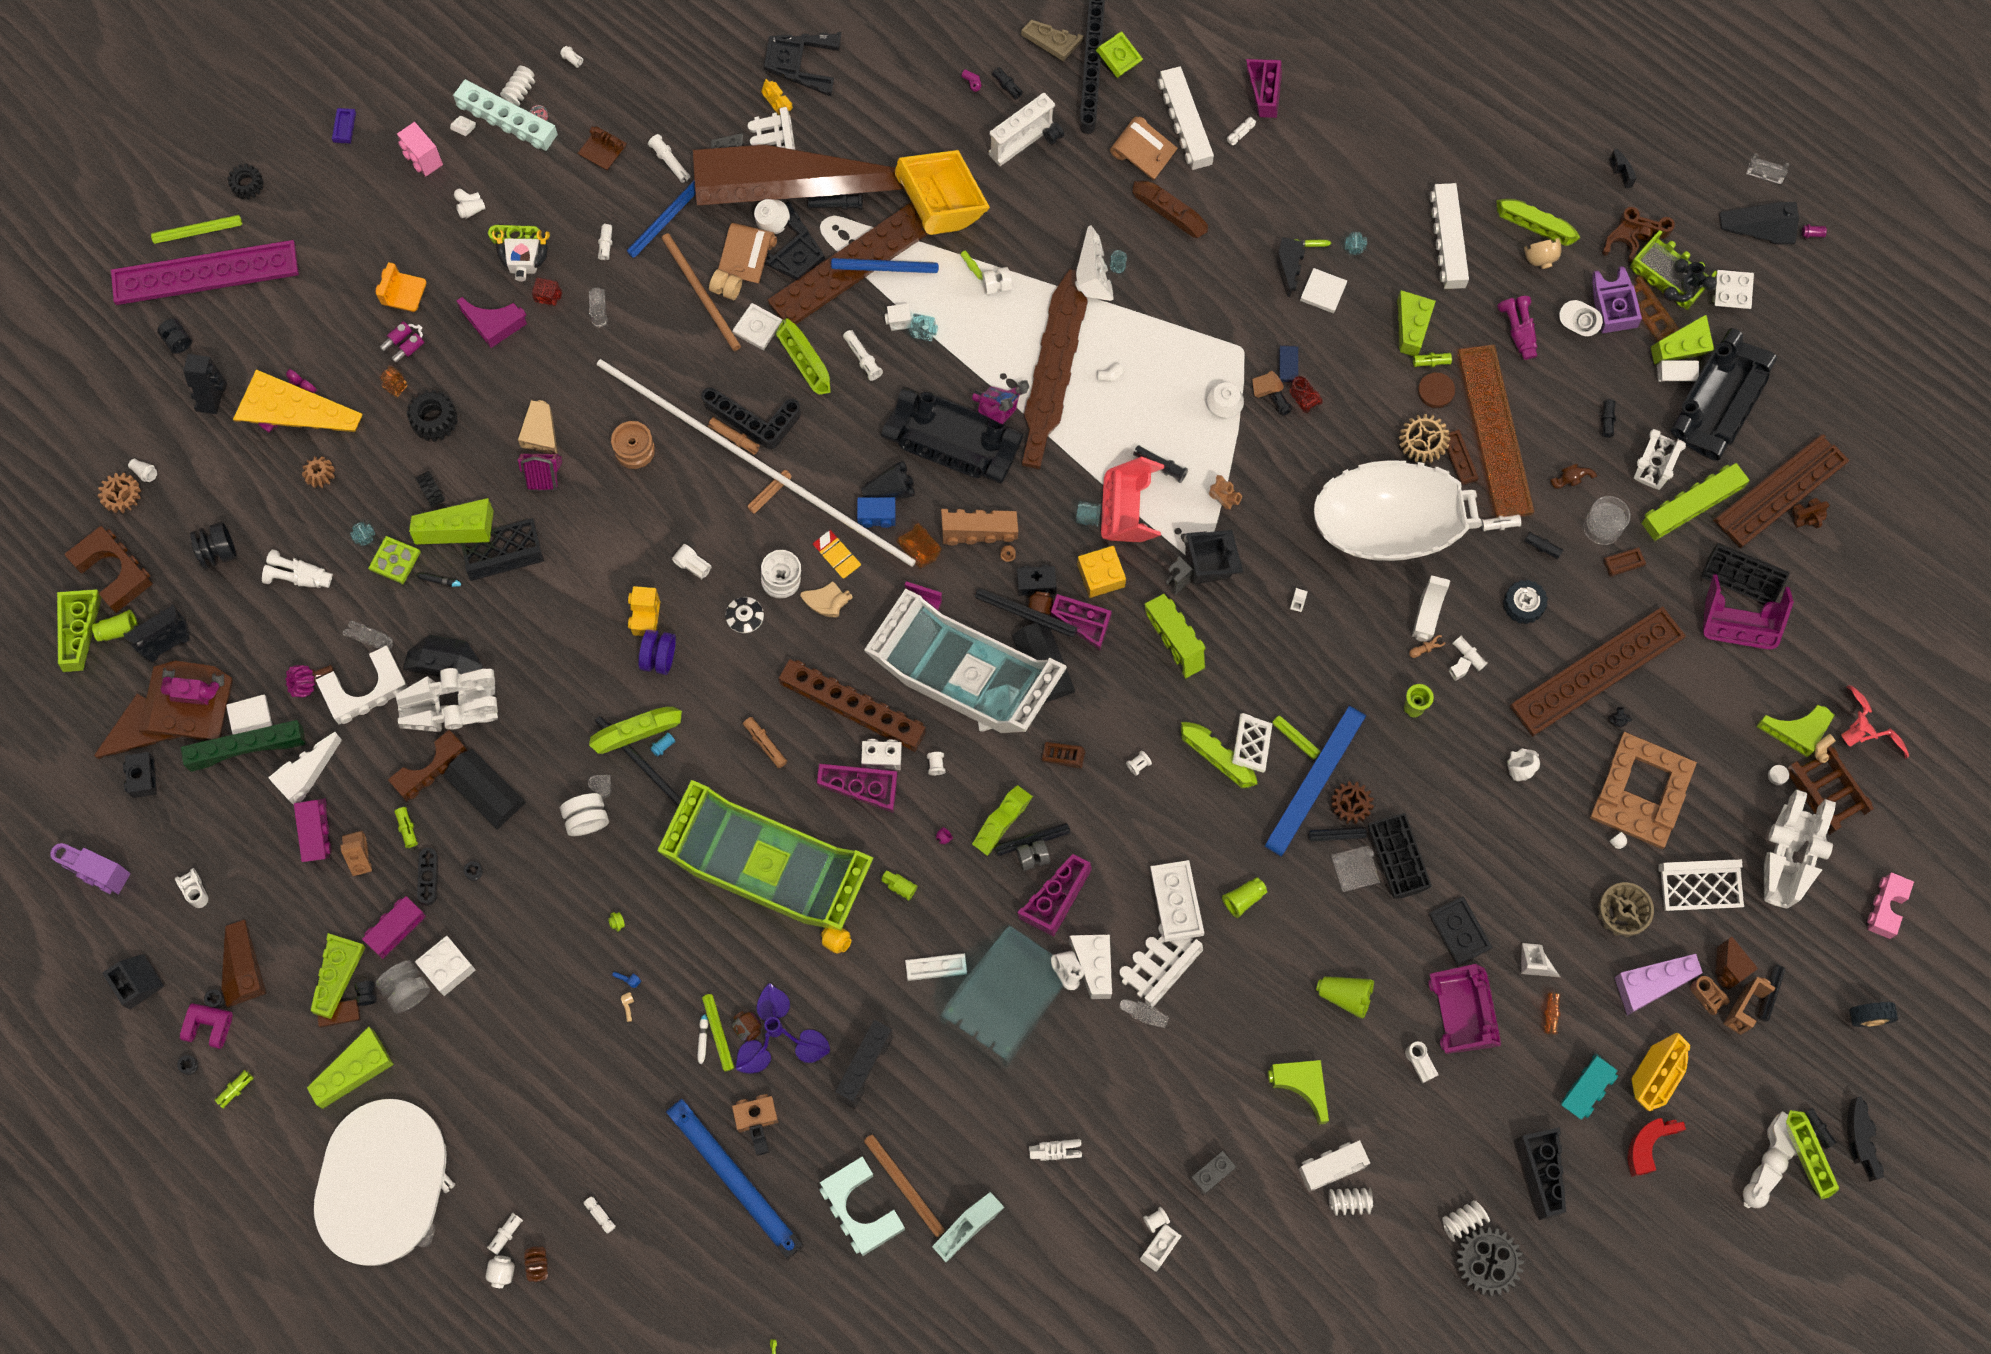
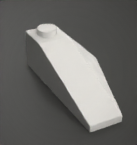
M1088 226L1076 271L1077 281H1075V285L1078 291H1082L1086 297L1111 301L1113 300L1112 284L1110 280H1107L1105 274L1108 268L1102 258L1104 252L1100 237L1092 226Z
M336 732L330 734L315 744L311 752L304 751L299 755V760L294 763L287 762L273 773L269 779L293 805L294 803L301 802L314 785L342 739Z

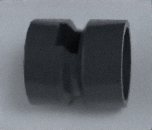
M177 319L166 320L157 329V333L173 354L184 352L192 344V339Z

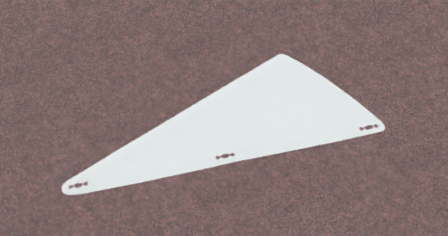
M839 216L827 217L820 225L821 234L837 252L849 245V240L841 239L838 235L839 230L834 231L832 229L833 225H838L839 230L846 231L850 236L849 240H856L874 228ZM919 241L890 261L935 262L939 265L938 273L874 271L865 277L895 305L909 303L911 318L991 387L1008 391L1011 388L1006 384L1007 379H1013L1016 383L1027 380L1029 389L1027 393L1019 396L1017 409L1023 414L1025 413L1027 400L1030 398L1033 386L1035 366L1038 364L1042 347V336L1045 333L1048 322V311L1052 294L1058 286L1009 271L1012 290L1004 292L998 290L997 293L987 295L983 280L975 276L960 254ZM973 259L981 272L988 270L996 272L1000 268ZM1087 297L1088 304L1084 321H1082L1080 327L1079 343L1072 362L1071 378L1066 388L1061 421L1048 436L1101 484H1104L1105 473L1110 468L1138 458L1133 455L1134 451H1137L1135 448L1138 445L1167 461H1175V464L1182 468H1188V473L1182 483H1179L1177 479L1170 475H1164L1163 470L1151 473L1150 485L1140 491L1139 517L1153 529L1161 532V535L1186 555L1185 543L1181 539V534L1215 531L1222 504L1217 499L1211 498L1209 495L1210 486L1216 483L1217 475H1222L1228 481L1239 430L1240 412L1230 419L1213 415L1208 407L1207 397L1214 387L1224 382L1236 385L1243 395L1244 350L1238 345L1096 298ZM1115 363L1122 364L1123 373L1115 381L1098 380L1099 371H1109ZM1002 373L1007 375V378L1004 380L1000 378ZM1180 528L1182 533L1177 535L1174 530Z

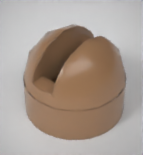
M1011 545L1004 546L1001 549V559L1006 562L1013 561L1016 557L1014 547Z

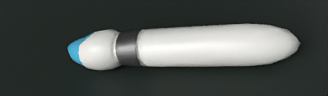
M706 1014L701 1017L699 1023L700 1032L697 1058L700 1064L704 1062L706 1055L708 1027Z

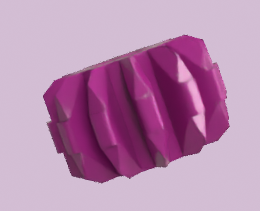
M295 665L286 672V686L288 687V693H291L292 697H307L311 695V692H314L315 677L312 675L313 671L308 666Z

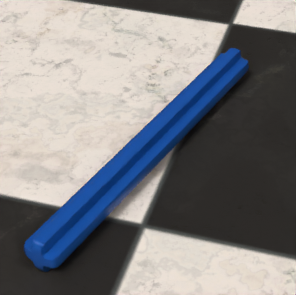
M695 180L627 249L628 254L632 258L636 257L696 194Z
M839 258L831 260L832 269L938 273L939 265L935 262Z

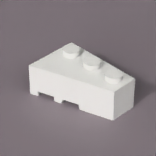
M1110 935L1070 936L1069 943L1084 970L1083 980L1090 999H1111Z

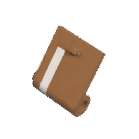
M1134 117L1110 148V152L1118 160L1127 158L1152 180H1155L1178 148L1151 127L1144 118Z
M731 223L718 269L728 273V276L734 275L742 280L759 284L767 252L772 247H775L777 243L775 233Z

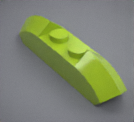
M1496 200L1497 212L1501 218L1555 242V239L1560 238V243L1564 246L1571 245L1580 239L1573 226L1561 218L1558 219L1550 213L1542 212L1536 207L1529 206L1526 202L1520 200Z
M784 319L777 329V337L812 390L819 395L830 393V377L825 365L803 332L789 319Z
M662 707L613 724L591 736L589 746L598 754H604L674 728L681 722L682 711L675 707Z
M1181 722L1182 740L1239 787L1249 788L1258 785L1253 769L1233 764L1234 752L1230 749L1226 750L1221 746L1222 743L1217 738L1210 737L1212 732L1209 729L1195 723Z
M1790 1110L1786 1120L1789 1137L1820 1199L1829 1198L1839 1190V1186L1809 1119L1804 1112Z

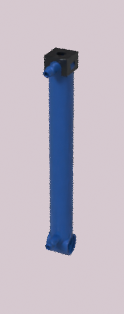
M681 1098L666 1111L669 1117L785 1258L789 1260L804 1247L803 1244L777 1215Z

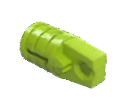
M886 871L881 879L882 882L888 885L891 891L896 892L908 901L912 898L918 885L913 884V882L908 881L903 876L895 875L889 871Z

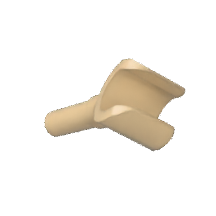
M628 992L622 995L621 1001L625 1008L627 1022H631L632 1017L629 1004L633 1003L634 999L631 993Z

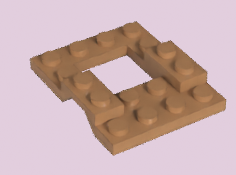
M1623 732L1610 764L1608 776L1596 800L1590 819L1660 849H1664L1684 802L1685 793L1697 762ZM1635 759L1670 773L1658 805L1624 791Z

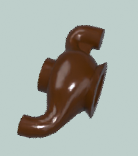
M1574 464L1561 470L1563 474L1560 479L1556 477L1550 481L1554 488L1559 489L1566 484H1570L1572 487L1582 483L1581 479L1585 475H1589L1593 479L1597 477V474L1590 468L1578 467V464Z

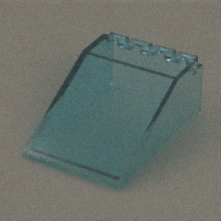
M1009 925L962 982L945 1006V1010L941 1014V1023L945 1024L949 1020L956 1025L961 1019L962 1023L959 1028L971 1036L978 1031L979 1034L976 1039L988 1048H990L993 1042L996 1043L992 1051L1004 1058L1003 1066L1007 1068L1064 987L1057 973L1052 968V954Z

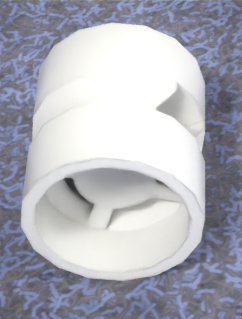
M1008 267L998 268L996 272L993 270L982 272L983 284L987 295L997 293L998 290L1001 292L1012 290Z

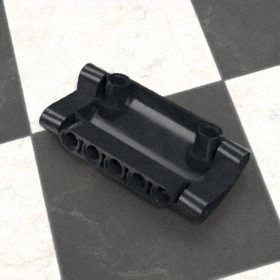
M1734 328L1728 329L1721 343L1715 347L1682 404V410L1670 429L1671 433L1698 454L1711 460L1719 461L1728 445L1734 442L1766 386L1770 371L1777 361V356L1770 351L1743 342V334L1739 330Z
M903 387L898 397L897 406L883 427L881 437L898 443L907 452L973 478L984 477L1002 484L1019 449L1023 433L1009 427L1005 429L1004 424L978 411L934 395L931 392L920 394L917 391Z

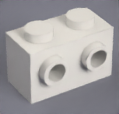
M877 739L862 741V768L901 770V742L897 740L878 742Z

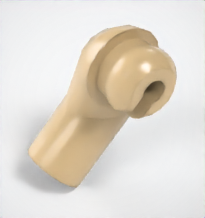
M1828 734L1816 744L1815 758L1821 763L1828 761L1827 748L1836 741L1831 734Z

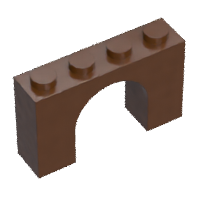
M100 526L64 555L81 574L104 558L112 557L121 561V572L117 579L98 593L111 609L117 613L152 585L148 579L151 576L144 568L140 570L137 567L139 562L133 555L128 557L125 553L128 550L121 542L117 544L114 541L117 537L110 529L105 531Z

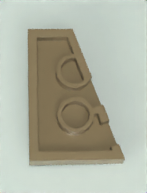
M1031 20L1021 30L1023 37L1062 61H1065L1084 38L1083 35L1078 34L1075 36L1068 34L1069 31L1055 30L1050 25Z

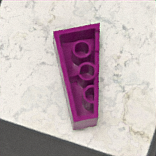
M819 764L818 787L894 813L897 771Z
M1072 854L1055 872L1056 874L1049 881L1047 880L1036 895L1034 894L1029 899V902L1017 912L1019 919L1054 937L1092 870L1090 862Z

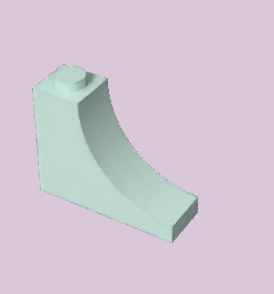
M991 1192L967 1209L932 1247L947 1262L977 1232L997 1216L1004 1208L1003 1205Z

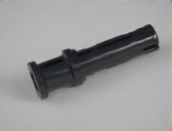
M859 193V195L844 194L837 197H808L809 209L842 207L844 210H848V208L863 210L862 193Z
M1140 445L1135 448L1137 451H1134V456L1138 458L1144 457L1163 464L1164 469L1161 470H1163L1164 475L1174 477L1179 483H1182L1185 479L1188 468L1178 466L1173 460L1167 461Z

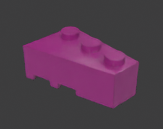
M1057 594L1051 616L1077 627L1076 634L1100 651L1112 611Z

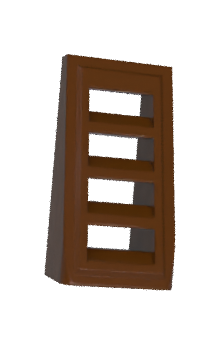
M1045 742L1042 761L1082 769L1085 750L1082 746ZM1051 748H1054L1053 758L1050 757ZM1059 750H1062V752H1061V757H1060V759H1059V758H1058V753H1059ZM1067 751L1070 752L1068 760L1066 759Z

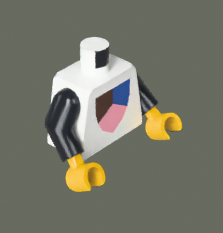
M500 230L501 237L497 238L495 231H493L492 236L497 240L495 244L498 257L504 267H508L510 273H515L517 281H525L526 274L536 273L537 268L546 260L548 246L546 240L550 237L548 231L545 233V238H542V231L539 230L537 232L538 239H504V242H502L504 232Z

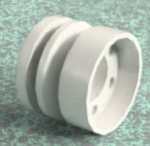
M775 550L769 553L762 562L761 585L766 593L775 598H787L793 595L800 585L801 564L792 552Z

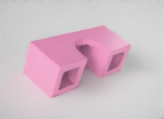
M1892 872L1881 878L1879 883L1880 892L1873 901L1875 908L1867 920L1869 931L1889 939L1897 935L1903 917L1891 910L1890 902L1896 901L1902 904L1908 900L1914 881Z

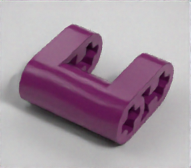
M191 1003L183 1022L180 1039L193 1042L199 1025L205 1024L213 1026L209 1046L221 1049L224 1046L233 1014L231 1011Z

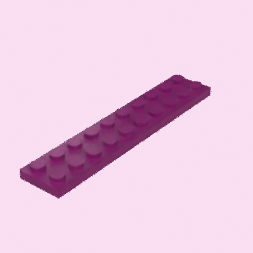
M294 240L111 270L113 300L116 305L299 275Z

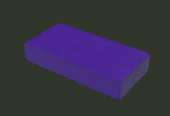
M337 108L332 135L334 143H351L356 116L355 109Z

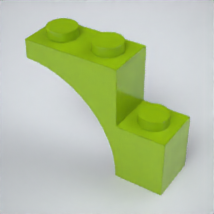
M1018 785L1007 793L1000 807L989 815L972 845L988 856L1010 825L1026 809L1033 796Z

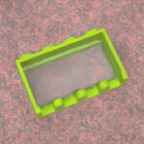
M1659 230L1634 258L1629 268L1635 274L1646 279L1650 285L1661 290L1662 293L1667 287H1675L1679 295H1684L1681 282L1687 273L1677 272L1674 268V263L1681 258L1688 261L1690 253L1685 251L1682 255L1678 254L1673 250L1676 246L1674 241H1669L1667 245L1659 240L1662 231ZM1714 271V273L1711 276L1715 278L1717 276V271ZM1702 284L1697 287L1690 286L1693 292L1690 300L1686 302L1676 301V303L1688 310L1706 290Z

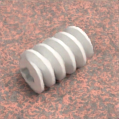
M518 66L517 71L513 73L509 82L506 83V87L502 89L501 97L519 106L520 102L518 100L523 101V95H527V90L532 88L530 84H535V80L532 78L535 76L534 73L525 66Z
M1354 1188L1352 1194L1349 1189H1345L1344 1194L1341 1189H1337L1335 1194L1332 1189L1329 1190V1208L1334 1211L1335 1216L1338 1215L1340 1209L1343 1215H1346L1347 1209H1350L1352 1215H1354L1355 1209H1358L1359 1214L1362 1215L1365 1208L1367 1213L1371 1214L1373 1207L1371 1188H1369L1368 1193L1365 1188H1361L1360 1193L1357 1188Z
M1473 1200L1470 1205H1464L1463 1209H1457L1456 1213H1450L1449 1217L1444 1216L1442 1221L1448 1237L1454 1242L1455 1234L1462 1238V1230L1469 1234V1226L1476 1230L1475 1223L1483 1226L1482 1219L1488 1223L1490 1219L1484 1208L1477 1201Z

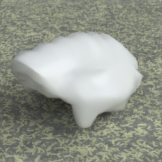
M1522 748L1517 752H1510L1511 756L1507 761V766L1513 780L1517 782L1526 781L1540 768L1539 754L1536 751Z

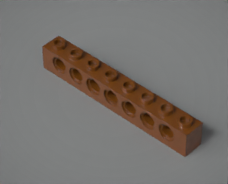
M789 659L778 678L780 685L889 740H897L901 742L903 747L916 752L926 734V727H924L922 722L915 719L912 721L900 711L894 712L890 710L888 705L882 702L878 704L870 696L856 693V690L851 686L846 685L845 687L839 684V681L835 678H827L819 670L814 668L811 670L805 667L806 665L801 661ZM800 676L807 677L803 682L797 680ZM817 684L824 685V688L821 690H816L814 687ZM836 692L841 694L837 699L831 697ZM851 701L858 702V705L855 707H850L848 704ZM870 709L875 711L871 716L865 714ZM885 718H890L892 722L890 724H884L882 720ZM905 726L909 728V731L902 733L899 729Z

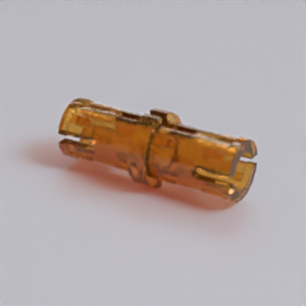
M1548 993L1547 1010H1545L1544 1014L1546 1015L1544 1033L1550 1034V1026H1552V1035H1557L1558 1017L1561 1015V1012H1559L1561 994L1555 993V1001H1553V993Z

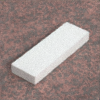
M965 953L905 960L908 981L967 974Z

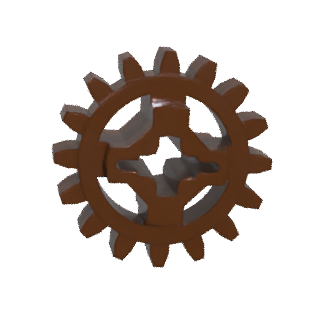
M1348 781L1346 787L1342 783L1340 790L1336 788L1334 791L1335 795L1331 797V800L1335 801L1331 804V808H1336L1334 815L1340 814V821L1346 818L1347 824L1350 820H1353L1354 824H1357L1358 819L1363 822L1365 816L1369 817L1371 814L1369 810H1372L1374 807L1372 804H1369L1374 800V798L1368 797L1371 791L1365 792V785L1360 788L1358 787V782L1352 785ZM1351 791V793H1349L1348 795L1343 794L1345 792ZM1352 797H1354V798H1353V801H1354V804H1355V805H1354V806L1352 807V809H1351V801H1350V800L1352 799ZM1357 810H1358V811L1363 810L1362 812H1360V813H1358V814H1354V812L1357 811Z

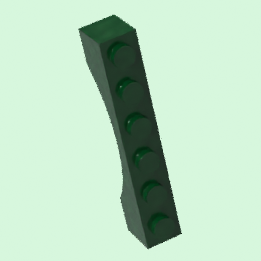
M298 720L182 746L181 752L183 765L191 772L209 768L220 761L245 753L306 745L303 726Z

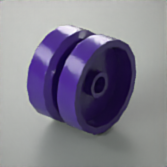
M647 629L640 647L639 669L650 672L655 667L656 673L668 675L674 659L675 634L664 632L660 637L657 630Z

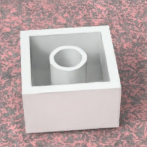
M448 936L444 937L415 961L443 996L476 971Z

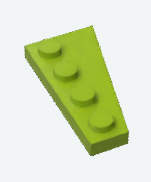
M328 933L326 939L327 946L323 952L324 959L322 968L319 970V982L315 988L311 1012L331 1019L366 947L364 944Z

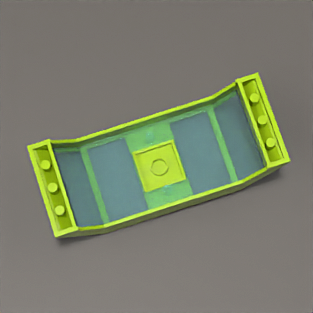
M691 780L657 850L660 854L697 878L804 924L840 931L873 861V857L857 850L852 851L834 847L729 802L709 787Z

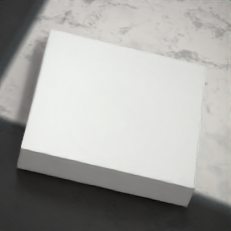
M1313 268L1300 301L1334 313L1347 280Z
M751 303L732 333L764 351L783 319Z
M265 695L226 705L233 735L273 726Z

